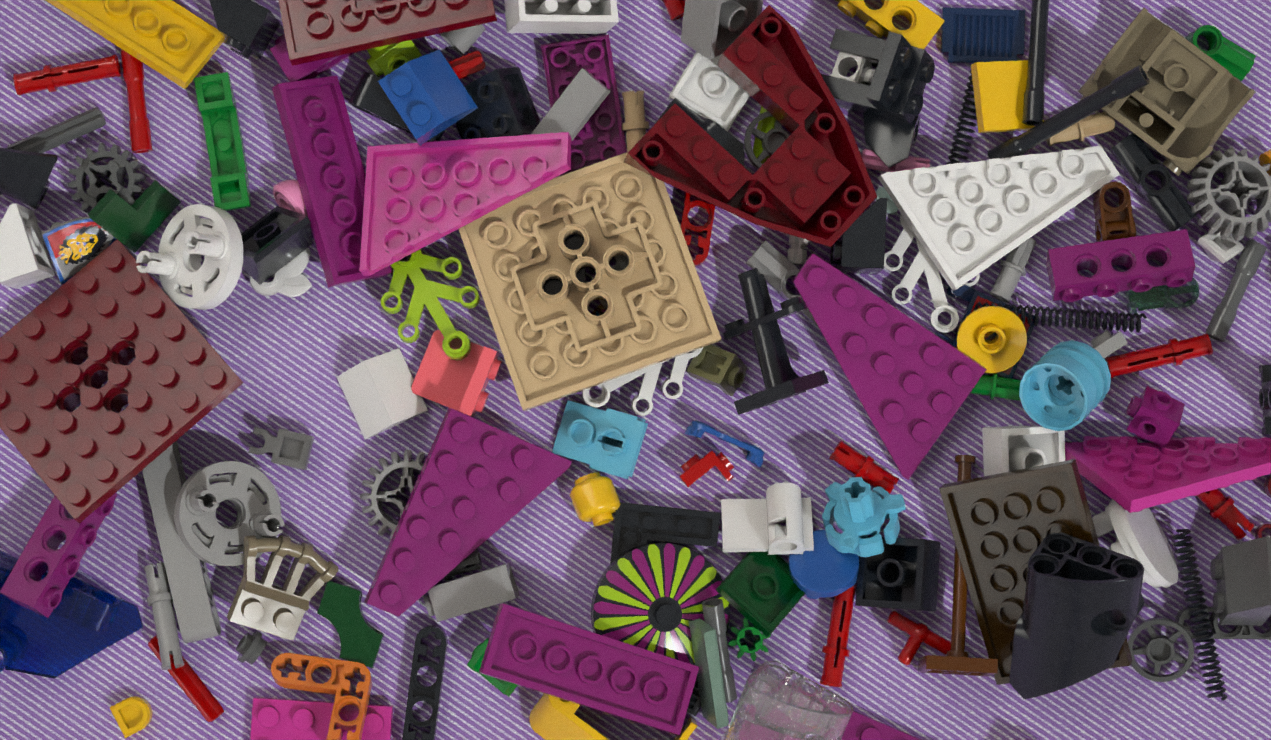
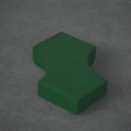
M330 580L327 582L317 614L328 619L336 628L341 642L339 658L359 662L366 667L374 668L384 634L374 629L365 619L361 609L362 590Z

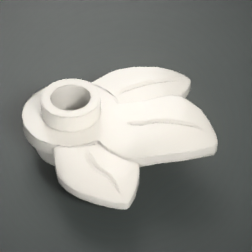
M306 248L273 274L274 279L271 282H263L259 285L250 276V284L254 291L264 296L280 293L287 297H297L307 292L312 287V284L301 273L309 262L310 249Z

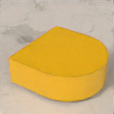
M139 696L126 698L109 707L125 738L147 727L153 715L149 702Z

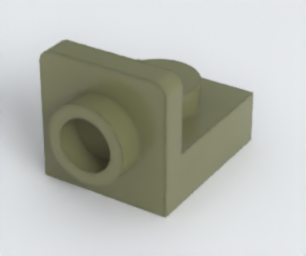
M710 344L703 347L700 354L692 359L686 372L691 377L719 387L726 395L733 396L736 389L744 382L747 366L736 354Z

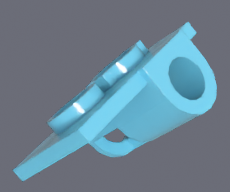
M568 400L552 453L590 464L589 468L628 480V477L633 475L648 423H645L646 420L610 408L604 411Z

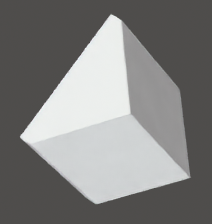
M400 348L364 360L337 376L365 440L428 411L423 398L414 394L411 390L414 378Z

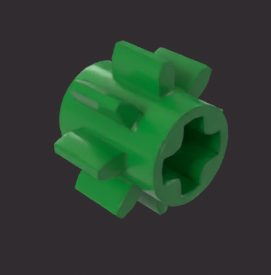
M743 617V626L740 629L735 626L730 627L732 632L736 634V639L728 641V645L739 646L737 658H741L745 652L750 653L751 659L756 661L755 652L759 649L768 652L767 647L763 645V639L769 638L771 634L766 637L755 626L749 625L748 620ZM750 630L753 635H759V639L754 641V647L748 648L745 643H740V639L745 637L744 631Z

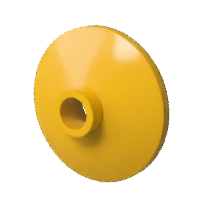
M986 306L973 311L963 320L957 333L958 349L987 369L984 373H998L1011 368L1023 356L1027 345V333L1021 319L1009 309L999 306ZM988 331L997 333L993 340H986L984 335Z

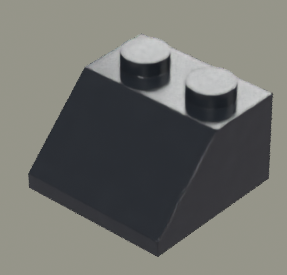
M210 0L217 28L226 38L224 43L231 47L230 50L246 59H249L250 55L261 59L280 25L271 11L252 0Z
M879 198L831 246V264H836L838 269L844 273L877 275L884 269L887 198Z
M882 537L883 553L870 557L859 556L855 606L936 612L940 542L926 539L897 538L894 544H887L885 537Z

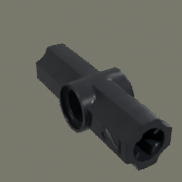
M1134 133L1128 135L1110 149L1135 184L1137 194L1147 200L1169 232L1176 231L1197 216L1196 213H1192L1191 206L1172 182L1169 170L1159 164L1142 139ZM1147 175L1157 176L1161 181L1160 190L1149 189L1145 183V177Z

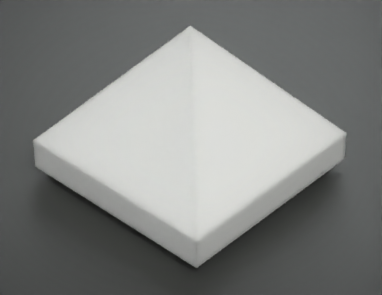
M1219 230L1214 234L1208 235L1206 233L1198 240L1211 260L1223 264L1245 248L1239 241L1235 242L1232 235L1226 240H1221Z

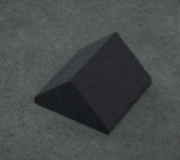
M279 206L268 212L241 233L244 250L242 268L261 285L313 244L311 223L308 217Z

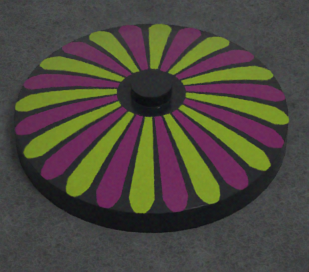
M665 542L647 543L634 547L621 554L607 567L595 587L591 603L593 633L695 665L689 621L699 618L704 621L703 601L712 598L723 600L728 631L730 604L715 590L723 580L708 560L687 547Z

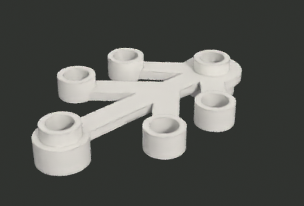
M900 214V223L903 231L892 250L884 255V267L889 271L899 270L903 265L902 256L914 237L916 238L919 252L901 283L893 288L891 293L892 299L897 304H907L912 298L914 286L924 271L935 308L931 313V324L939 332H950L958 325V313L953 307L948 306L938 268L903 215ZM891 254L897 255L900 260L899 265L895 268L889 267L886 263L887 257ZM980 274L976 275L973 282H966L965 285L974 286L977 284ZM903 287L908 290L909 296L906 300L899 301L896 299L895 292L898 288ZM941 312H948L950 314L951 321L949 324L941 325L938 322V315Z
M703 347L674 358L670 378L665 379L661 385L662 393L667 398L677 399L682 395V381L688 361L699 355ZM666 361L596 385L600 386L602 390L601 395L597 398L590 397V388L582 390V397L588 405L601 407L609 401L610 392L644 374L639 393L632 399L631 407L637 415L646 416L653 409V393L662 363ZM671 382L678 384V391L675 394H668L666 391L667 385ZM640 399L648 401V407L644 411L636 409V403Z

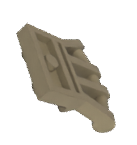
M255 535L245 536L243 577L228 612L227 619L246 627L294 641L304 613L309 609L310 599L326 582H329L336 575L339 568L332 561L327 562L313 550L311 544L303 542L300 545L291 542V538L280 535L278 538L256 539ZM272 552L261 580H256L255 563L257 553ZM286 555L295 557L283 587L272 585L283 557ZM308 563L317 573L299 593H296L295 589L304 567Z

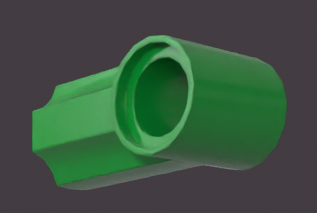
M1204 25L1186 36L1185 39L1197 48H1199L1197 44L1198 36L1205 37L1209 43L1208 51L1200 50L1227 69L1240 82L1249 73L1256 57L1254 54L1223 37L1220 30L1214 26Z

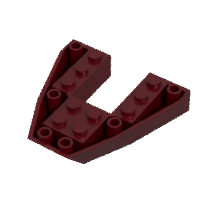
M768 5L722 53L717 65L792 133L752 175L675 103L627 153L624 163L756 225L831 247L877 198L851 128L797 31Z

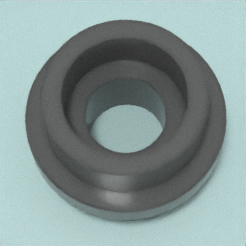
M256 631L252 635L246 633L236 647V651L239 652L238 661L241 663L246 661L252 665L258 659L267 644V641L261 638L262 633Z

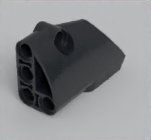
M1052 533L1043 539L1028 561L1023 612L1018 619L1014 632L1009 683L1023 699L1038 697L1069 687L1113 666L1133 621L1144 606V598L1141 594L1144 567L1140 561L1064 533Z

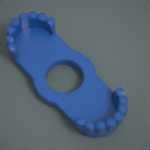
M692 420L691 424L687 427L684 433L686 435L701 438L704 432L748 451L746 460L761 468L765 454L762 449L716 431L715 428L697 420Z

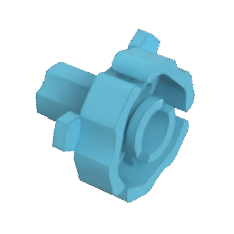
M851 477L842 485L834 482L825 489V493L830 501L826 504L822 519L828 543L838 552L853 553L860 557H870L883 553L884 545L882 536L879 533L885 519H889V523L884 528L885 541L887 544H894L900 531L897 513L906 509L902 494L891 495L881 486L874 487L871 490V485L864 482L862 477ZM834 521L836 522L838 528L843 531L842 534H839L834 530Z

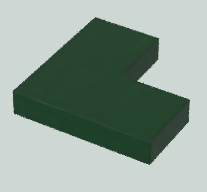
M154 180L133 205L110 189L87 215L135 253L181 201Z

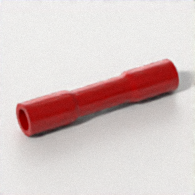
M121 50L123 77L127 88L130 116L132 153L151 152L153 149L150 122L147 118L143 62Z

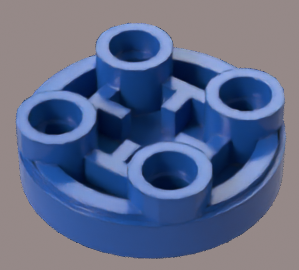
M825 530L813 531L814 551H804L803 554L789 555L791 578L797 587L810 599L837 596L854 586L857 581L859 556L853 553L838 552L828 543Z

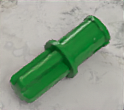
M993 373V376L983 374L970 393L990 396V400L998 397L1021 401L1019 397L1021 380L997 377V373Z

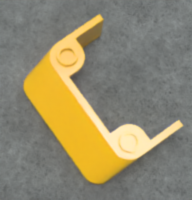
M543 693L530 712L529 722L531 728L545 740H608L574 714L579 708V704ZM690 717L682 727L680 735H677L674 740H687L697 727L696 720Z

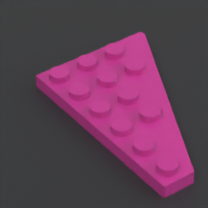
M569 132L425 142L421 146L418 143L367 146L359 271L363 276H370L571 170L572 138Z

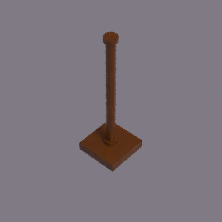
M955 455V463L958 464L957 482L971 479L972 464L976 463V456ZM956 545L954 553L951 651H947V656L925 655L918 658V672L991 676L997 674L998 659L968 657L969 652H965L967 582Z

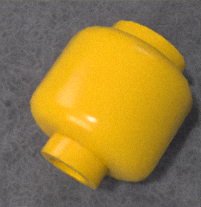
M599 472L590 473L575 480V486L570 492V498L579 520L593 522L594 526H601L612 521V514L620 507V500L613 481L607 476H601Z

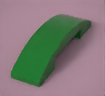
M223 72L194 78L199 112L202 114L212 174L210 181L214 206L225 211L251 207L245 150L229 73Z

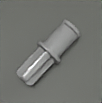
M1030 237L1010 251L1006 260L1001 261L1000 266L1002 269L993 289L990 291L991 296L1003 302H1010L1020 277L1026 275L1024 269L1036 245V241Z

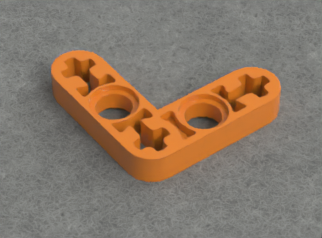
M282 653L273 660L271 673L275 683L288 689L335 695L326 740H342L343 733L341 729L348 731L347 740H361L372 687L371 673L364 664L294 653ZM287 664H292L293 670L304 672L303 665H307L305 669L306 680L302 681L301 673L290 672L288 677H283L279 669H285ZM325 667L331 671V677L327 682L316 683L312 680V674L317 668ZM355 673H360L362 680L365 681L358 682L356 687L357 697L351 695L352 686L348 678L351 679L355 676ZM346 705H354L359 709L358 717L352 721H344L339 716L341 709Z

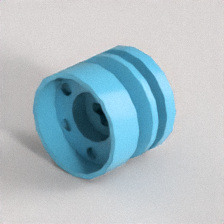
M1073 340L1060 342L1047 351L1039 361L1025 372L1020 382L1019 397L1026 413L1042 427L1055 431L1070 430L1080 424L1104 400L1110 389L1111 374L1107 362L1091 346Z

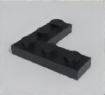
M620 502V507L615 512L610 564L624 552L639 545L647 544L648 540L717 547L720 512Z

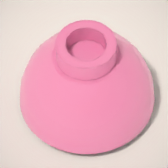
M285 180L273 186V196L279 207L308 217L298 180Z

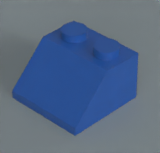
M440 50L408 61L378 81L420 146L478 108Z

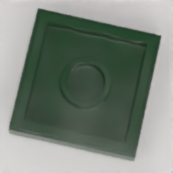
M748 552L715 589L766 637L776 629L804 596V592L797 587L791 578L789 564L779 555H768V552Z

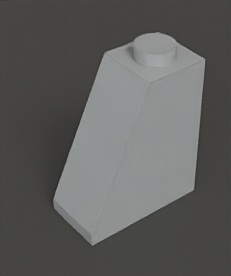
M505 563L435 585L428 591L429 595L424 596V601L429 616L435 615L437 622L516 599L519 596L510 563Z

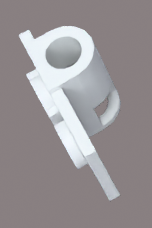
M786 482L773 484L766 490V499H721L723 552H768V555L803 554L804 551H814L811 498H801V489L798 485ZM776 523H786V526H780Z

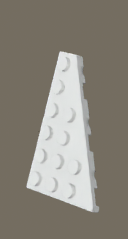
M1094 146L1059 152L1037 153L885 172L877 178L950 288L956 290L1120 174L1102 146Z

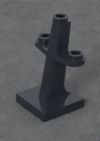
M757 268L739 274L738 278L749 322L745 324L744 319H740L724 325L726 332L723 333L724 340H728L752 331L766 390L734 401L738 415L772 405L780 400L804 393L806 390L828 384L829 382L824 370L799 377L790 365L777 320L807 309L806 302H802L800 296L781 302L782 310L775 312L764 275H759Z

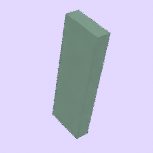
M700 618L689 621L695 666L699 667L697 681L702 715L719 729L728 726L729 719L716 630Z

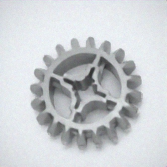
M1233 147L1227 149L1224 154L1219 150L1215 151L1211 158L1205 157L1200 162V167H1196L1192 171L1191 176L1194 179L1187 183V188L1192 192L1187 195L1186 201L1196 204L1191 208V211L1201 216L1198 220V226H1202L1205 223L1210 225L1208 235L1214 234L1219 230L1221 240H1226L1232 234L1236 242L1243 239L1244 235L1251 239L1257 235V231L1263 232L1269 227L1268 222H1271V175L1269 176L1267 171L1270 169V164H1264L1263 166L1258 164L1259 155H1254L1249 159L1247 149L1241 150L1237 155ZM1223 172L1224 178L1221 180V185L1216 189H1211L1213 175ZM1252 200H1257L1255 214L1245 217L1244 211L1247 209V204Z
M405 450L403 461H400L397 452H391L393 463L389 465L385 458H380L378 462L383 470L380 472L373 467L368 470L372 476L376 477L375 481L363 480L362 485L372 488L371 494H360V499H371L372 504L362 508L363 513L374 511L376 515L368 521V524L373 526L380 521L383 524L378 530L380 536H383L388 529H391L390 541L398 523L392 521L385 514L381 502L395 503L399 507L402 516L406 502L399 498H391L390 496L405 492L403 489L405 487H410V492L412 493L415 486L413 468L422 470L425 459L424 452H419L415 461H412L411 450ZM403 468L399 487L394 491H381L386 478L394 471Z

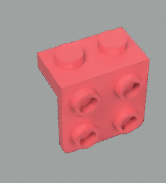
M436 330L432 334L411 390L416 395L474 417L476 411L482 413L489 393L484 391L489 379L495 381L502 364V361L498 360L500 353L471 342V351L466 358L452 360L443 350L442 341L444 336L440 330ZM455 338L450 342V348L456 350L462 346L461 339Z

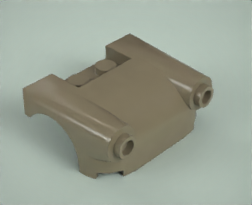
M1146 8L1141 9L1078 91L1083 95L1082 100L1109 85L1112 80L1140 65L1147 74L1150 84L1123 99L1112 102L1102 108V110L1166 158L1162 164L1177 176L1182 172L1189 175L1197 164L1212 152L1216 141L1225 128L1256 93V91L1248 88L1232 76L1227 69L1175 30L1150 14Z

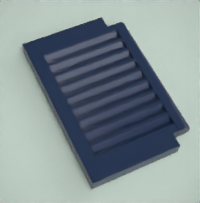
M942 8V19L945 21L942 24L941 53H948V63L1017 61V55H1024L1025 10Z

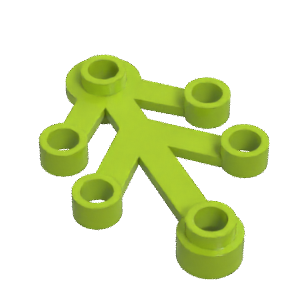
M420 249L412 253L408 261L402 262L399 260L391 264L390 266L393 268L394 273L388 292L381 298V306L385 312L396 314L402 309L403 301L401 294L407 276H409L414 285L406 319L398 327L400 339L405 343H413L419 338L420 331L418 326L425 305L444 336L442 347L445 354L452 360L466 358L471 351V342L464 332L456 331L438 298L457 302L464 308L472 309L480 301L477 289L472 286H465L461 289L426 280L421 269L440 272L447 279L455 280L463 272L460 260L455 257L440 259L424 255ZM450 263L458 265V270L453 274L446 272V267ZM467 292L474 293V301L470 303L464 302V294ZM391 297L398 299V304L394 308L386 307V301ZM411 326L415 328L413 336H403V330L406 327ZM458 338L462 340V346L456 350L450 348V342Z

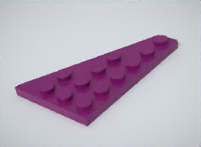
M812 251L793 279V283L804 302H806V306L903 477L909 480L987 369Z
M448 407L364 602L399 617L568 470L572 461Z

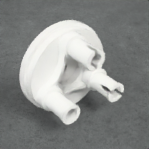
M1112 499L1109 505L1105 507V511L1092 517L1098 538L1112 530L1115 531L1117 536L1116 542L1111 544V549L1109 550L1140 561L1144 567L1142 583L1146 582L1154 588L1161 586L1169 587L1177 583L1178 568L1174 554L1161 526L1149 508L1143 509L1140 512L1129 513Z

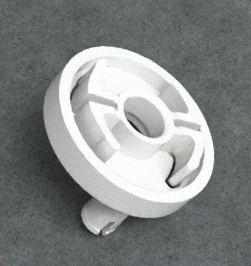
M203 204L190 205L180 210L170 220L162 235L158 253L145 250L138 254L136 263L147 264V266L139 265L137 269L141 273L159 274L165 293L177 305L198 310L212 309L229 297L239 280L244 254L242 236L237 223L225 210ZM201 255H205L204 262L201 265Z

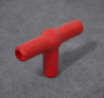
M892 611L889 614L887 622L910 635L898 656V660L901 663L910 665L922 642L943 654H947V651L951 650V642L930 631L925 624L916 623L896 611Z

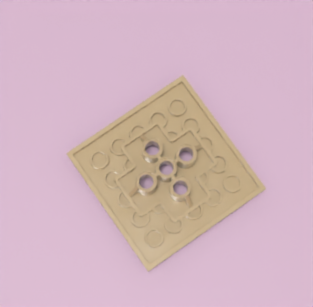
M628 152L556 177L458 229L523 411L721 341L720 333L663 181L624 163ZM577 234L584 238L581 248L571 250L565 246V241L570 235ZM616 255H624L628 258L629 265L624 270L616 271L610 267V260ZM583 267H591L596 271L595 278L588 283L580 282L576 277L577 272ZM549 279H559L563 283L559 293L550 295L544 292V284ZM596 299L604 300L608 304L607 311L600 316L592 315L588 311L589 304Z

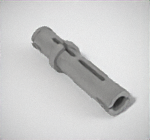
M156 563L158 578L155 577L153 564L144 567L150 594L147 597L148 606H152L162 663L161 668L162 670L172 669L170 654L173 655L175 668L184 666V661L179 644L172 605L173 599L164 563Z

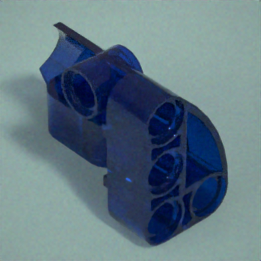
M1 550L0 590L19 559ZM47 571L42 575L41 580L46 577ZM75 577L69 580L62 593L61 602L53 609L49 618L13 602L0 593V651L3 654V660L0 659V672L5 669L55 679L91 656L142 629L144 626L138 606Z

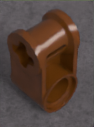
M1120 182L1107 183L1093 195L1096 242L1137 236L1132 215L1131 195L1129 189ZM1108 189L1118 194L1119 202L1115 208L1105 203L1104 194ZM1114 231L1122 232L1120 234H1110V232Z

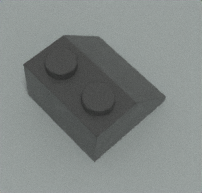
M1268 536L1222 547L1215 559L1211 560V578L1216 580L1217 592L1213 596V609L1215 613H1219L1220 625L1262 626L1271 615V537Z

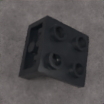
M520 68L495 69L465 85V89L478 108L455 124L461 140L531 135L540 123V119Z

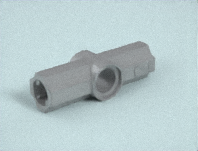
M765 240L746 261V264L752 269L757 268L759 275L763 274L765 281L777 290L783 299L789 300L800 296L801 301L804 302L800 294L797 296L790 294L785 286L787 279L791 276H796L799 269ZM808 307L807 309L801 311L808 319H810L816 326H818L812 314L810 313Z

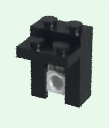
M836 28L830 49L838 51L839 54L831 76L821 74L838 106L912 125L915 116H918L922 110V95L926 83H930L934 75L935 65L933 58L925 49L911 46L901 34L889 32L887 39L883 40ZM858 66L854 75L846 77L850 68Z

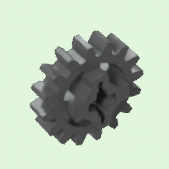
M99 143L98 152L93 151L89 147L86 148L88 156L86 159L76 156L75 160L80 166L78 169H69V173L76 176V180L69 182L68 187L78 191L72 196L74 201L80 202L84 200L80 209L89 212L110 189L132 205L136 201L134 198L135 194H143L145 190L138 186V182L146 180V176L136 173V170L142 165L137 160L130 162L133 156L130 151L126 150L120 155V146L113 144L110 151H108L105 144ZM104 159H113L107 165L97 166L95 164ZM97 173L109 177L113 182L112 184L117 187V190L105 186L104 182L101 181L102 178ZM126 173H128L129 178L127 188L125 187L124 176ZM86 175H89L90 186L86 190L85 180Z

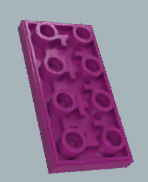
M609 34L541 45L550 108L582 68L586 69L611 91L572 140L571 170L561 174V176L626 153L627 149L624 131H622V117Z

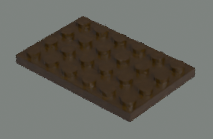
M1075 459L943 484L939 488L989 659H998L997 674H994L997 685L1008 684L1010 680L1014 632L1018 619L1023 612L1028 561L1047 535L1052 533L1068 534L1100 546ZM1127 638L1115 663L1107 669L1129 666L1132 663L1133 659Z

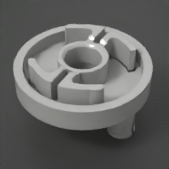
M238 461L216 462L198 469L183 484L175 504V525L185 547L198 559L217 566L243 565L244 553L226 555L225 553L244 552L245 536L255 535L256 539L276 538L283 531L279 527H284L285 525L281 517L280 500L274 485L260 470ZM235 473V475H233V474L215 475V474ZM251 480L260 488V490L263 493L259 491V489L251 482ZM216 481H223V482H219V483L210 484V483L216 482ZM224 500L232 502L237 509V519L230 527L221 526L216 519L218 504ZM194 523L197 524V526L199 527V529H200L207 537H205V536L198 530V528L196 527V525H195ZM264 552L257 553L256 559L260 557Z

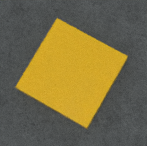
M1028 60L976 62L971 64L978 133L1027 131L1035 127L1022 123Z

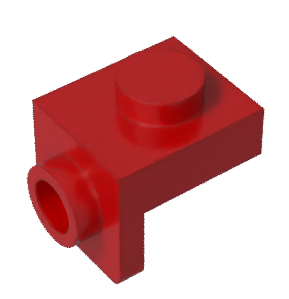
M711 450L701 459L695 454L680 466L684 473L679 477L689 487L715 466L724 479L729 482L734 478L730 473L734 466L722 452L716 455Z

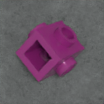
M1146 386L1140 398L1134 395L1127 407L1125 414L1129 415L1130 418L1126 430L1134 433L1141 439L1149 440L1165 448L1180 425L1185 404L1171 398L1163 391H1157Z

